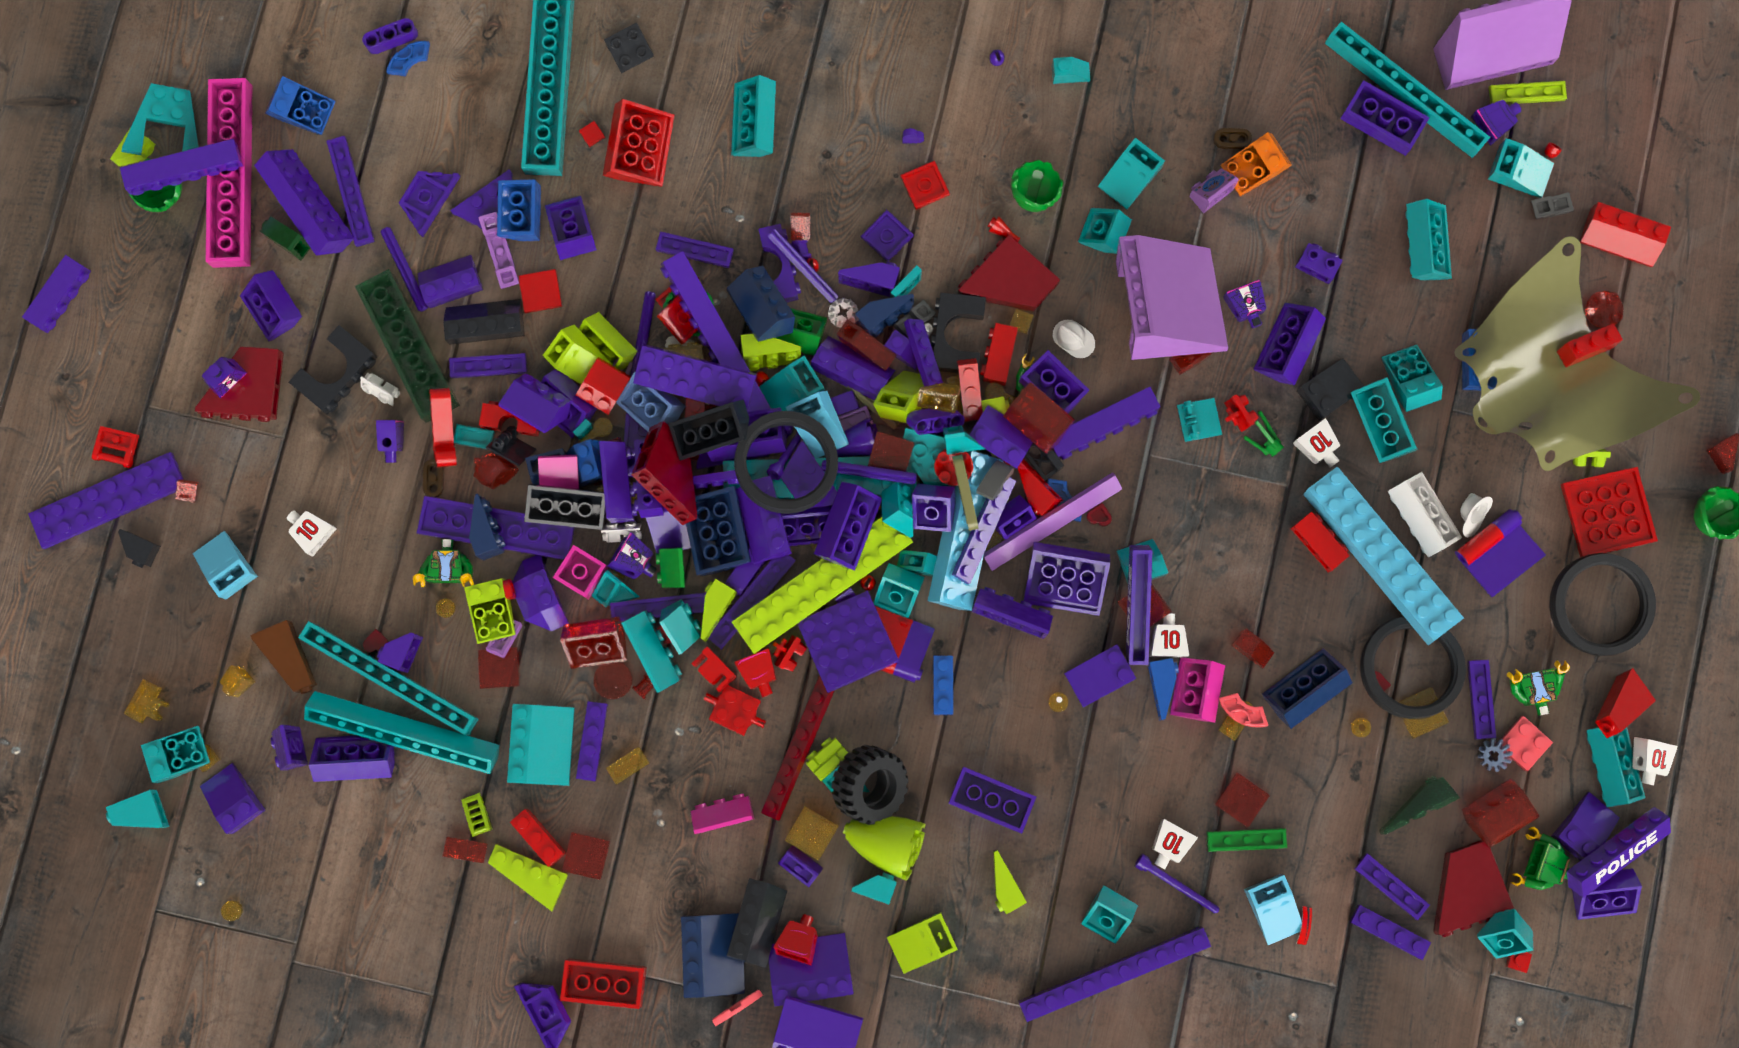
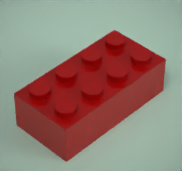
M568 958L564 963L560 1001L640 1009L643 1004L647 967Z

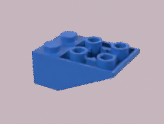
M282 76L277 82L265 114L282 122L322 135L336 101Z

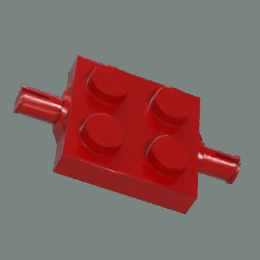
M729 685L723 689L718 697L706 693V697H704L705 701L714 704L709 720L739 735L745 736L747 729L752 724L762 728L766 724L765 720L756 716L761 701Z

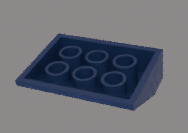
M732 486L695 496L697 519L686 523L696 575L708 576L751 562L736 487Z
M739 913L681 917L684 998L745 993L744 962L727 957Z

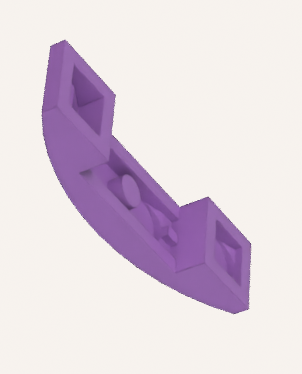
M493 212L478 218L491 253L500 288L504 289L519 284L507 239L497 236L498 214Z

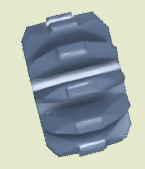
M1492 738L1490 742L1486 740L1483 742L1484 746L1479 747L1482 753L1478 755V758H1484L1481 765L1483 766L1487 763V770L1490 771L1494 766L1495 771L1499 772L1500 767L1505 770L1507 768L1506 763L1510 764L1512 762L1511 758L1507 756H1512L1513 752L1507 751L1510 747L1509 744L1502 746L1504 740L1500 739L1497 743L1496 739ZM1497 751L1499 755L1493 758L1492 754Z

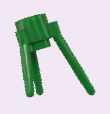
M1259 410L1258 413L1271 434L1270 436L1259 421L1255 422L1268 439L1264 443L1265 448L1247 436L1243 438L1261 450L1265 456L1270 454L1273 457L1284 446L1276 436L1263 412Z

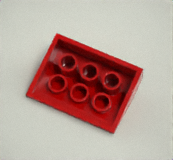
M625 99L617 102L614 106L603 176L620 181L662 187L675 115Z

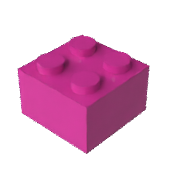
M573 545L553 578L589 600L603 574L609 567Z

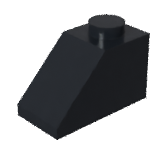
M119 529L118 533L126 557L132 559V564L143 568L144 565L151 567L161 546L128 531Z

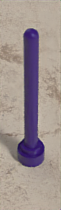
M798 432L787 446L786 452H783L779 460L771 464L767 469L766 473L772 479L779 480L783 475V466L802 439Z
M1143 853L1140 855L1134 865L1135 868L1140 871L1151 872L1211 912H1219L1217 905L1151 864L1152 861Z

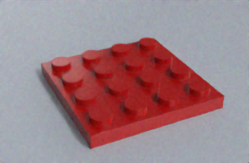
M1638 467L1561 484L1580 558L1590 554L1609 553L1658 541Z

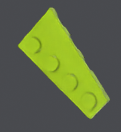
M498 844L495 845L488 861L491 866L550 911L554 910L569 874L548 867L543 863Z

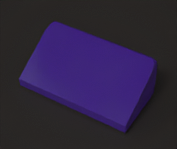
M794 845L788 849L778 863L808 888L823 870L818 863Z

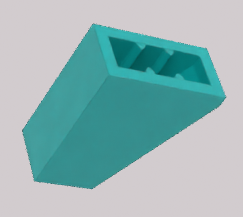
M148 790L106 807V818L112 826L169 827L157 790Z

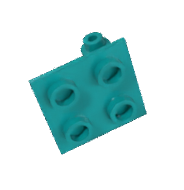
M1214 398L1195 402L1186 401L1184 404L1177 405L1185 442L1222 435Z

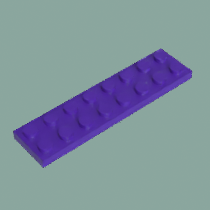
M169 452L28 513L41 548L47 549L186 488V484L173 453Z
M424 496L417 534L471 544L469 535L474 504ZM492 508L493 511H490L492 517L496 518L499 529H497V532L500 536L502 535L506 546L503 547L504 550L564 560L571 549L575 527L524 522L525 513Z

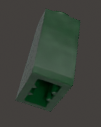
M270 216L268 220L263 222L260 232L301 261L310 250V246L300 234Z

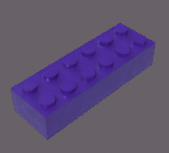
M291 149L266 151L254 165L315 255L343 252L353 241L354 237L341 220L339 214L334 210L328 198L323 194L319 185L314 181L308 169L298 158L297 153Z
M644 344L642 345L633 383L717 406L744 400L748 411L757 374Z

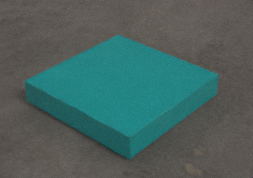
M916 265L891 291V298L907 295L921 281L922 269Z

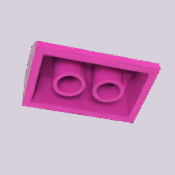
M1180 657L1179 673H1177L1170 715L1215 723L1225 665L1209 660Z
M743 793L732 796L733 800L726 802L725 798L713 801L714 805L708 807L706 803L696 805L695 810L691 811L694 834L755 819L750 797H745Z

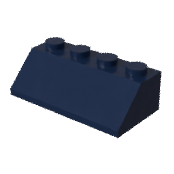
M764 266L746 269L727 287L728 294L758 342L793 333L795 315Z
M1323 648L1262 693V695L1277 716L1292 729L1353 682L1347 669Z

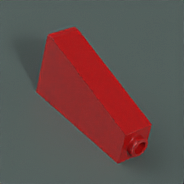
M1633 668L1616 677L1595 721L1606 738L1622 732L1656 701Z

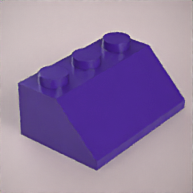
M472 255L418 273L419 287L424 302L430 309L483 290Z
M273 270L254 274L240 294L241 299L268 342L295 327L302 317L299 309L295 306Z
M1049 350L1019 380V383L1059 422L1089 392V389Z
M554 369L546 374L541 382L572 400L568 418L558 424V426L573 438L575 437L573 431L585 419L589 421L597 408L575 396L580 387L568 376Z
M525 373L513 381L499 402V407L541 432L546 433L568 418L572 400Z
M989 405L969 434L986 450L1016 469L1037 435Z
M1634 869L1620 870L1584 898L1572 890L1577 919L1637 913L1642 885Z

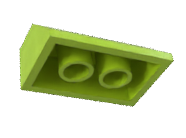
M599 312L585 318L579 327V330L612 364L619 357L614 366L619 370H624L637 353V350Z

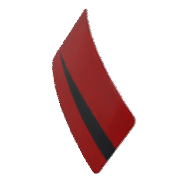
M1303 906L1302 926L1297 944H1307L1312 924V908Z

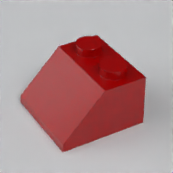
M598 357L575 396L609 415L631 376Z

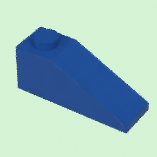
M1173 658L1153 661L1148 664L1159 721L1166 719L1177 678L1176 673H1179L1177 662H1173Z

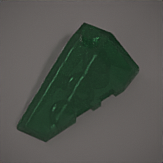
M1432 776L1425 780L1426 784L1420 786L1379 832L1382 835H1386L1410 823V819L1415 820L1424 817L1427 814V810H1438L1460 797L1443 777L1436 778V776Z

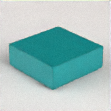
M585 419L573 433L582 440L594 426Z

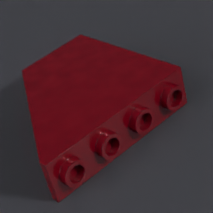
M1009 235L1006 239L1002 238L996 244L997 249L993 253L990 251L983 259L985 262L981 266L977 265L971 271L972 276L968 280L964 279L958 286L960 288L958 294L986 297V302L1035 311L1058 286L1060 279Z
M240 346L232 359L247 374L222 398H219L209 388L195 407V412L201 414L203 418L220 416L221 419L232 420V417H239V420L251 421V418H256L260 422H270V419L276 420L284 353L279 349Z
M662 421L649 428L631 475L672 516L684 525L697 519L691 459L679 460L669 425Z
M1480 840L1445 853L1433 929L1436 935H1442V937L1454 934L1453 931L1460 928L1461 931L1469 929L1475 922H1479V924L1488 922L1495 913L1514 908L1487 840Z

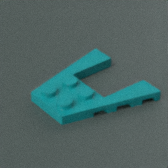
M151 83L125 139L121 152L141 155L146 121L184 127L182 152L198 148L190 90Z

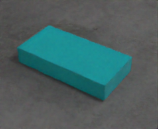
M457 424L453 438L454 444L488 450L486 446L494 440L495 431Z

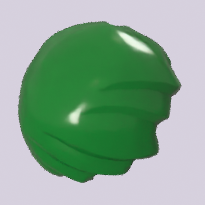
M183 183L176 186L167 185L156 191H144L141 195H130V197L144 210L164 212L179 200Z
M1034 160L1032 162H1024L1015 169L1011 178V189L1015 201L1021 208L1030 212H1041L1048 207H1052L1061 198L1064 181L1060 178L1058 171L1053 170L1050 162Z
M1715 486L1705 491L1699 497L1693 512L1697 528L1711 538L1717 537L1719 540L1736 538L1739 534V493L1733 491L1731 487Z

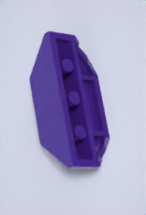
M535 555L523 560L512 582L516 600L524 620L549 631H554L568 625L569 621L542 556Z

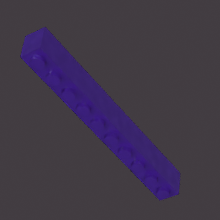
M682 251L662 262L660 270L665 278H669L673 294H678L682 310L688 312L691 317L689 319L693 329L697 328L700 333L698 338L701 344L709 349L708 356L710 360L714 363L750 372L684 252ZM755 381L747 412L771 409Z
M1197 927L1021 999L1018 1003L1025 1020L1029 1022L1211 947L1204 928Z

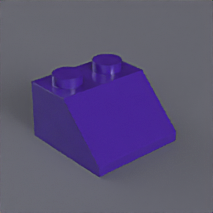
M917 484L912 493L913 529L951 532L956 505L955 487Z
M409 633L385 643L384 647H381L378 652V662L408 673L423 637Z

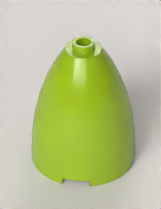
M896 816L875 821V824L872 825L863 824L853 819L850 823H846L843 834H846V840L868 862L890 875L907 881L912 873L910 867H913L918 859L925 833L921 831L922 828H925L926 824Z

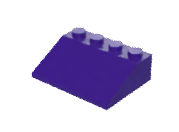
M1033 542L1024 601L1032 605L1100 616L1110 567V554Z
M988 587L980 588L971 612L1042 639L1049 634L1053 619L1050 611L1043 608L1036 610L1031 608L1032 604L1025 601L1015 602L1013 597L1006 594L999 596L995 594V590Z
M845 933L818 937L812 965L777 955L774 949L775 944L772 945L769 955V968L774 1007L784 1005L786 996L807 1002L854 994Z
M786 996L772 1048H855L863 1018Z

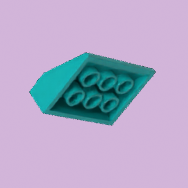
M513 704L507 783L570 785L575 708Z

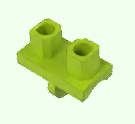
M1600 449L1574 458L1573 464L1575 466H1586L1587 457H1592V466L1604 467L1606 458H1610L1611 452L1606 451V449Z

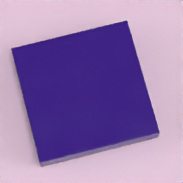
M888 210L861 235V239L886 262H889L914 237V234Z

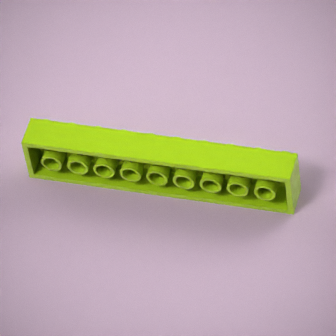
M880 517L872 524L855 571L822 558L731 621V623L752 653L755 654L909 546L913 541L910 537L882 522V517Z

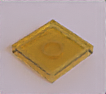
M1430 687L1399 701V703L1416 707L1425 706L1435 702L1438 698L1433 688ZM1444 711L1422 719L1403 718L1412 739L1449 723Z

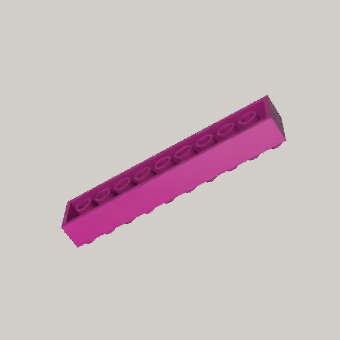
M246 78L208 79L207 145L234 139L238 145L243 166L238 167L235 171L226 170L215 176L207 175L206 262L213 268L251 266L253 86Z

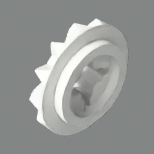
M841 298L835 300L830 305L828 316L835 326L848 328L855 323V313L858 312V308L851 299ZM840 307L843 308V310L849 309V311H847L848 319H846V317H844L843 315L838 316V314L840 313Z

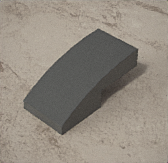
M1569 192L1531 201L1536 219L1558 216L1574 211Z
M923 300L912 308L905 317L899 320L894 325V328L908 338L904 325L907 319L923 320L925 324L936 315V312Z
M997 460L981 481L976 493L993 501L1003 490V484L1013 474L1014 467Z

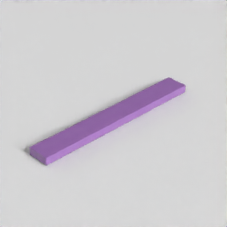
M1112 472L1021 529L1007 540L986 551L983 557L990 569L993 571L1033 546V542L1041 541L1122 490L1115 474Z

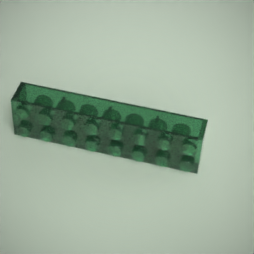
M390 269L356 285L355 288L420 418L425 423L431 421L429 389L450 388L451 409L459 407L460 404L395 275Z

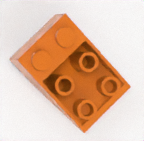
M1269 132L1221 164L1222 169L1239 179L1235 186L1239 196L1248 193L1292 166L1274 135Z

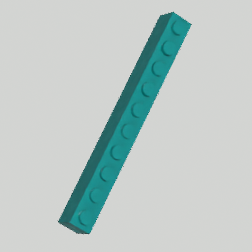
M1340 22L1325 42L1327 46L1394 98L1428 116L1429 120L1427 123L1471 158L1479 152L1490 138L1485 132L1343 22Z
M308 621L298 637L464 735L469 736L479 720L474 715L393 668L379 663L376 658L313 622Z
M317 691L313 692L305 705L304 720L487 774H491L498 760L500 747L498 744Z

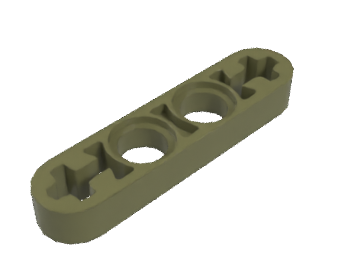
M962 454L953 456L952 460L969 531L979 529L963 456Z

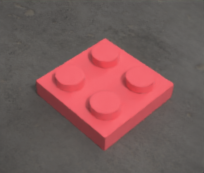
M1521 716L1501 738L1504 740L1502 746L1509 744L1510 747L1507 751L1513 752V755L1509 757L1525 771H1529L1553 743L1524 716Z

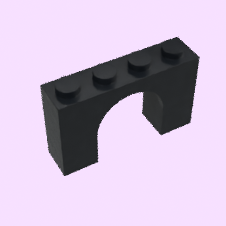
M940 293V298H936L935 309L939 310L938 317L934 316L933 328H937L936 335H932L931 346L935 347L934 356L940 372L958 373L957 360L976 358L979 368L980 353L959 351L952 348L945 339L944 331L947 325L955 319L983 320L986 297Z
M340 325L328 336L327 340L338 348L346 358L347 368L343 377L335 383L323 384L300 368L288 382L326 414L333 412L338 407V402L350 393V388L355 383L361 381L360 377H363L367 369L374 366L377 359L374 353Z

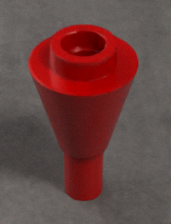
M1000 216L997 218L993 217L987 225L989 227L988 232L1004 238L1010 235L1017 242L1020 240V237L1011 232V229Z

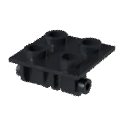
M637 22L604 39L621 74L654 57Z
M509 426L489 443L486 448L494 454L507 459L510 463L520 466L526 460L525 458L531 456L536 451V448L516 438L518 433L516 431L517 427Z

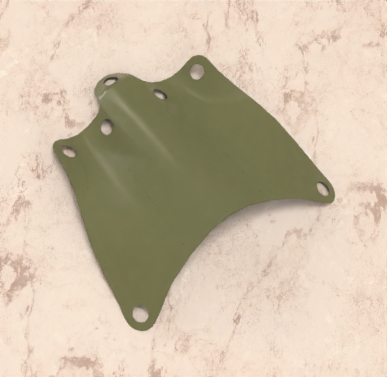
M1571 236L1563 238L1551 251L1529 269L1509 289L1472 336L1459 345L1454 352L1458 359L1466 362L1474 370L1481 386V398L1473 408V417L1476 425L1489 434L1511 432L1524 438L1534 448L1538 455L1540 466L1545 471L1553 470L1564 462L1624 442L1644 433L1672 417L1693 408L1698 404L1701 397L1699 391L1695 388L1655 380L1629 369L1612 359L1605 352L1567 368L1565 367L1557 350L1567 342L1591 333L1584 314L1579 285L1581 243L1577 238ZM1568 243L1573 244L1575 249L1573 254L1570 256L1563 255L1562 249L1564 245ZM1467 348H1474L1476 350V353L1472 356H1464L1462 352ZM1494 376L1497 378V385L1494 389H1489L1487 385L1488 380ZM1682 393H1690L1693 399L1691 402L1683 404L1679 401V396ZM1479 417H1482L1485 420V422L1487 423V427H1483L1479 424ZM1522 422H1529L1533 425L1529 430L1519 428V424ZM1553 450L1555 452V459L1551 463H1547L1545 455L1548 451Z

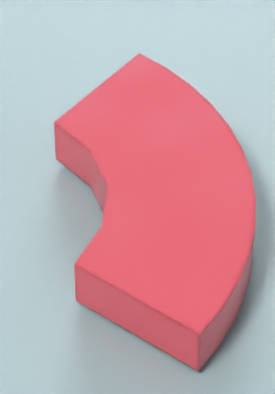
M1238 693L1219 698L1224 711L1236 722L1249 727L1268 726L1263 706L1253 707L1247 705L1241 700Z
M754 991L714 1017L712 1020L714 1025H719L763 996L761 991Z

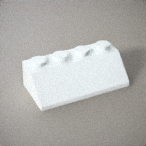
M1422 472L1388 491L1391 501L1396 504L1401 517L1407 522L1412 535L1416 537L1421 550L1427 557L1438 553L1462 538Z

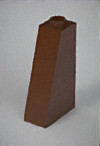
M285 620L250 635L254 643L293 692L306 694L312 691V687L317 686L291 621Z

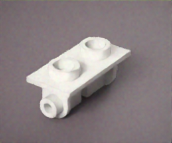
M367 373L365 377H360L363 391L373 394L385 404L394 405V397L398 398L400 395L397 387L388 382L382 387L381 384L384 380L373 373Z
M636 521L625 522V524L620 525L611 522L606 523L601 530V533L606 532L603 533L602 537L603 541H607V543L621 542L620 535L625 537L630 532L638 539H642V533L638 531L641 528V523L636 524Z

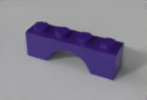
M781 224L759 228L763 251L774 254L782 263L781 273L773 281L786 303L799 300L798 294L801 293L799 282L795 283L793 277L797 275L794 264L790 265L786 255L767 236L771 230L776 229L788 240L786 229H782Z

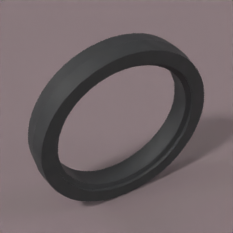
M777 411L760 417L748 427L746 440L738 442L736 447L734 467L742 490L755 504L775 513L791 514L815 506L827 495L836 479L838 455L831 435L818 421L799 412ZM776 426H795L809 432L817 439L825 454L826 471L823 479L813 491L796 499H778L767 495L754 484L747 470L746 457L752 442L764 431Z
M1595 553L1574 560L1560 572L1551 589L1549 608L1556 630L1568 644L1591 655L1608 656L1623 653L1633 648L1647 635L1655 617L1656 597L1648 576L1634 562L1615 554ZM1596 565H1609L1624 572L1634 583L1640 601L1639 614L1632 629L1619 640L1606 644L1593 643L1581 637L1571 626L1565 609L1566 594L1574 578L1585 569Z
M1405 617L1390 620L1373 632L1362 651L1360 673L1367 693L1383 710L1401 718L1422 719L1442 712L1454 702L1464 685L1466 663L1460 644L1449 630L1437 639L1445 648L1451 663V678L1443 695L1435 702L1425 706L1416 707L1401 704L1389 697L1379 685L1375 675L1374 660L1379 645L1389 634L1398 630L1414 628Z

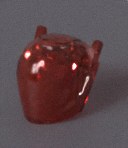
M488 452L480 458H474L476 465L473 476L481 484L491 489L505 485L519 471L515 464L510 463L507 459L493 452Z

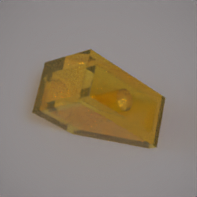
M940 383L921 387L919 389L917 407L955 413L959 405L961 386Z
M231 665L220 680V683L223 685L222 690L227 696L239 697L255 683V680L243 667Z

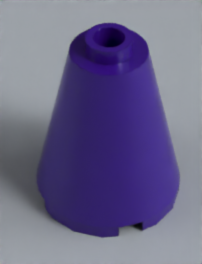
M871 417L844 431L849 444L837 449L838 457L882 454V449L879 450L878 445H881L880 435L876 424H871L870 421L873 420Z

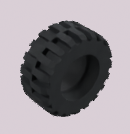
M863 745L861 748L853 749L852 753H847L844 756L845 759L837 765L839 766L838 770L833 774L835 778L832 781V788L834 789L832 796L837 808L843 814L867 825L875 824V821L892 817V814L897 813L900 809L899 805L903 804L905 800L904 795L908 791V787H906L908 776L905 775L907 770L902 760L893 753L874 745ZM877 771L875 788L863 799L864 784L868 777Z

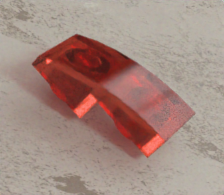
M446 837L442 857L484 863L488 844Z

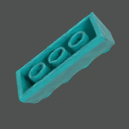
M758 75L734 83L732 156L762 157L773 153L776 81Z
M1429 199L1406 204L1407 235L1410 245L1408 251L1411 258L1410 272L1412 278L1419 280L1452 279L1446 205Z
M1387 377L1351 392L1379 463L1418 450Z
M645 610L621 624L656 692L659 693L682 679L680 675L683 673L679 665L674 664L672 660L674 656L671 649L665 647L663 643L665 638L661 630L656 629L654 625L656 620L653 614Z
M1599 727L1587 730V741L1591 745L1592 760L1596 764L1597 779L1601 784L1602 798L1606 806L1625 805L1645 799L1639 770L1632 767L1633 748L1627 727L1622 732L1609 738L1605 737Z

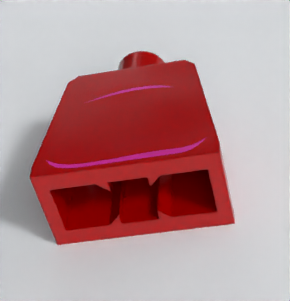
M769 648L734 662L751 690L759 688L762 698L773 694L769 683L776 680V675Z
M803 914L800 923L789 921L774 945L776 954L812 965L818 938L816 929L811 927L814 918Z

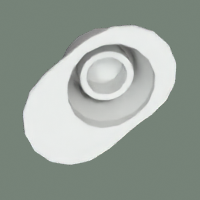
M1063 320L1054 327L1053 339L1067 353L1076 358H1085L1093 353L1095 348L1094 336L1079 323L1073 320Z
M1471 493L1462 504L1460 512L1461 517L1465 521L1463 526V535L1465 537H1471L1479 530L1487 512L1492 506L1493 500L1491 497L1481 498Z

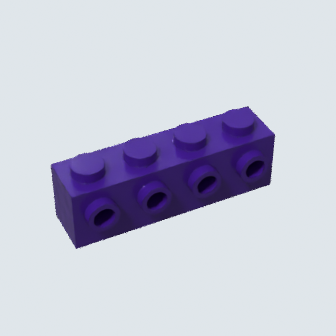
M645 439L634 440L631 456L632 459H635V464ZM637 480L633 482L634 494H637L638 499L634 500L635 511H639L640 517L664 516V507Z

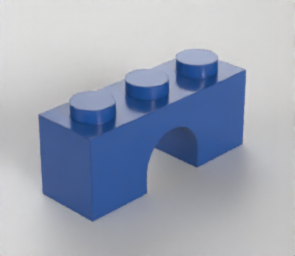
M933 656V715H953V656Z

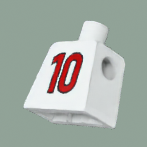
M1326 418L1293 442L1314 464L1324 459L1331 468L1339 462L1333 451L1340 444Z
M292 511L287 516V520L293 524L288 532L305 553L310 556H314L337 529L308 511H305L301 516L296 511Z
M1163 614V625L1154 626L1149 657H1189L1184 625H1175V614Z
M1634 737L1632 767L1633 769L1644 771L1641 783L1654 785L1656 774L1663 776L1669 774L1677 746Z
M1162 819L1152 846V850L1160 853L1154 864L1165 869L1170 860L1179 863L1198 837Z

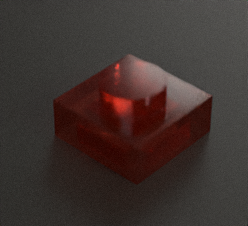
M179 479L177 481L175 499L195 503L197 500L198 482Z

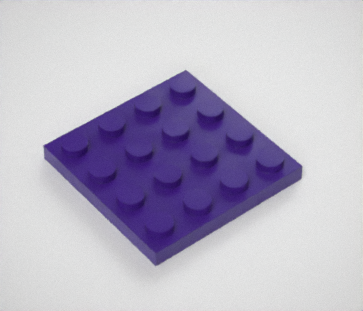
M868 591L806 617L798 623L827 693L899 662Z

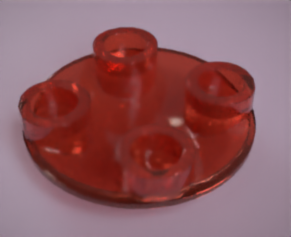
M1599 291L1588 299L1585 313L1590 323L1594 326L1603 328L1613 323L1616 325L1623 319V303L1617 293Z

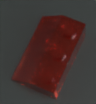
M1032 382L1013 401L1003 416L1046 454L1061 441L1075 420Z
M620 617L563 625L560 641L571 669L627 661L625 631Z
M1512 779L1507 780L1462 809L1466 824L1489 848L1539 817L1538 812L1525 792Z

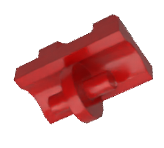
M1236 394L1224 403L1227 407L1226 412L1229 415L1225 418V421L1229 422L1232 420L1241 432L1255 424L1254 422L1258 419L1255 411L1247 412L1245 406L1249 404V400L1246 395L1238 396Z
M791 635L788 641L783 638L780 644L774 642L772 645L776 647L773 655L778 657L774 665L781 669L793 671L797 666V662L791 659L792 654L795 652L802 656L807 647L800 642V638Z

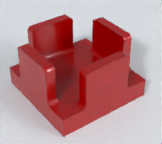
M708 647L691 663L696 668L707 658V661L698 668V671L712 685H716L726 676V679L716 688L718 692H721L730 682L737 678Z

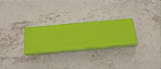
M1565 81L1489 86L1490 104L1500 100H1505L1507 104L1515 102L1521 104L1565 101L1567 99Z

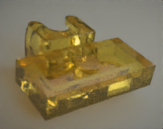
M143 679L124 714L140 723L144 722L146 716L160 721L162 716L158 714V708L160 706L169 707V703L158 698L162 688Z

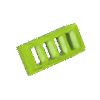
M480 793L461 800L472 837L493 830ZM475 800L478 801V804L470 807L467 804ZM480 807V811L471 814V810ZM482 815V819L473 821L474 817ZM484 822L485 826L476 829L475 825Z

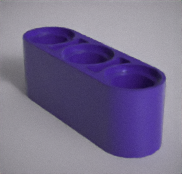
M404 18L365 33L362 41L371 54H379L413 41L418 36V30L412 20ZM411 27L409 32H404L406 28ZM394 34L392 38L387 39L388 35ZM376 40L374 45H369L370 42Z
M952 406L912 411L906 418V423L919 435L943 432V428L962 426L965 421L964 416Z
M750 548L751 562L736 567L725 585L735 590L739 596L746 591L766 562L754 564Z

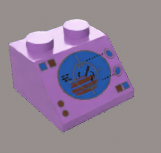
M1222 168L1217 172L1213 170L1206 176L1207 180L1203 183L1199 181L1191 188L1192 192L1189 197L1204 214L1233 191L1239 181L1236 176Z

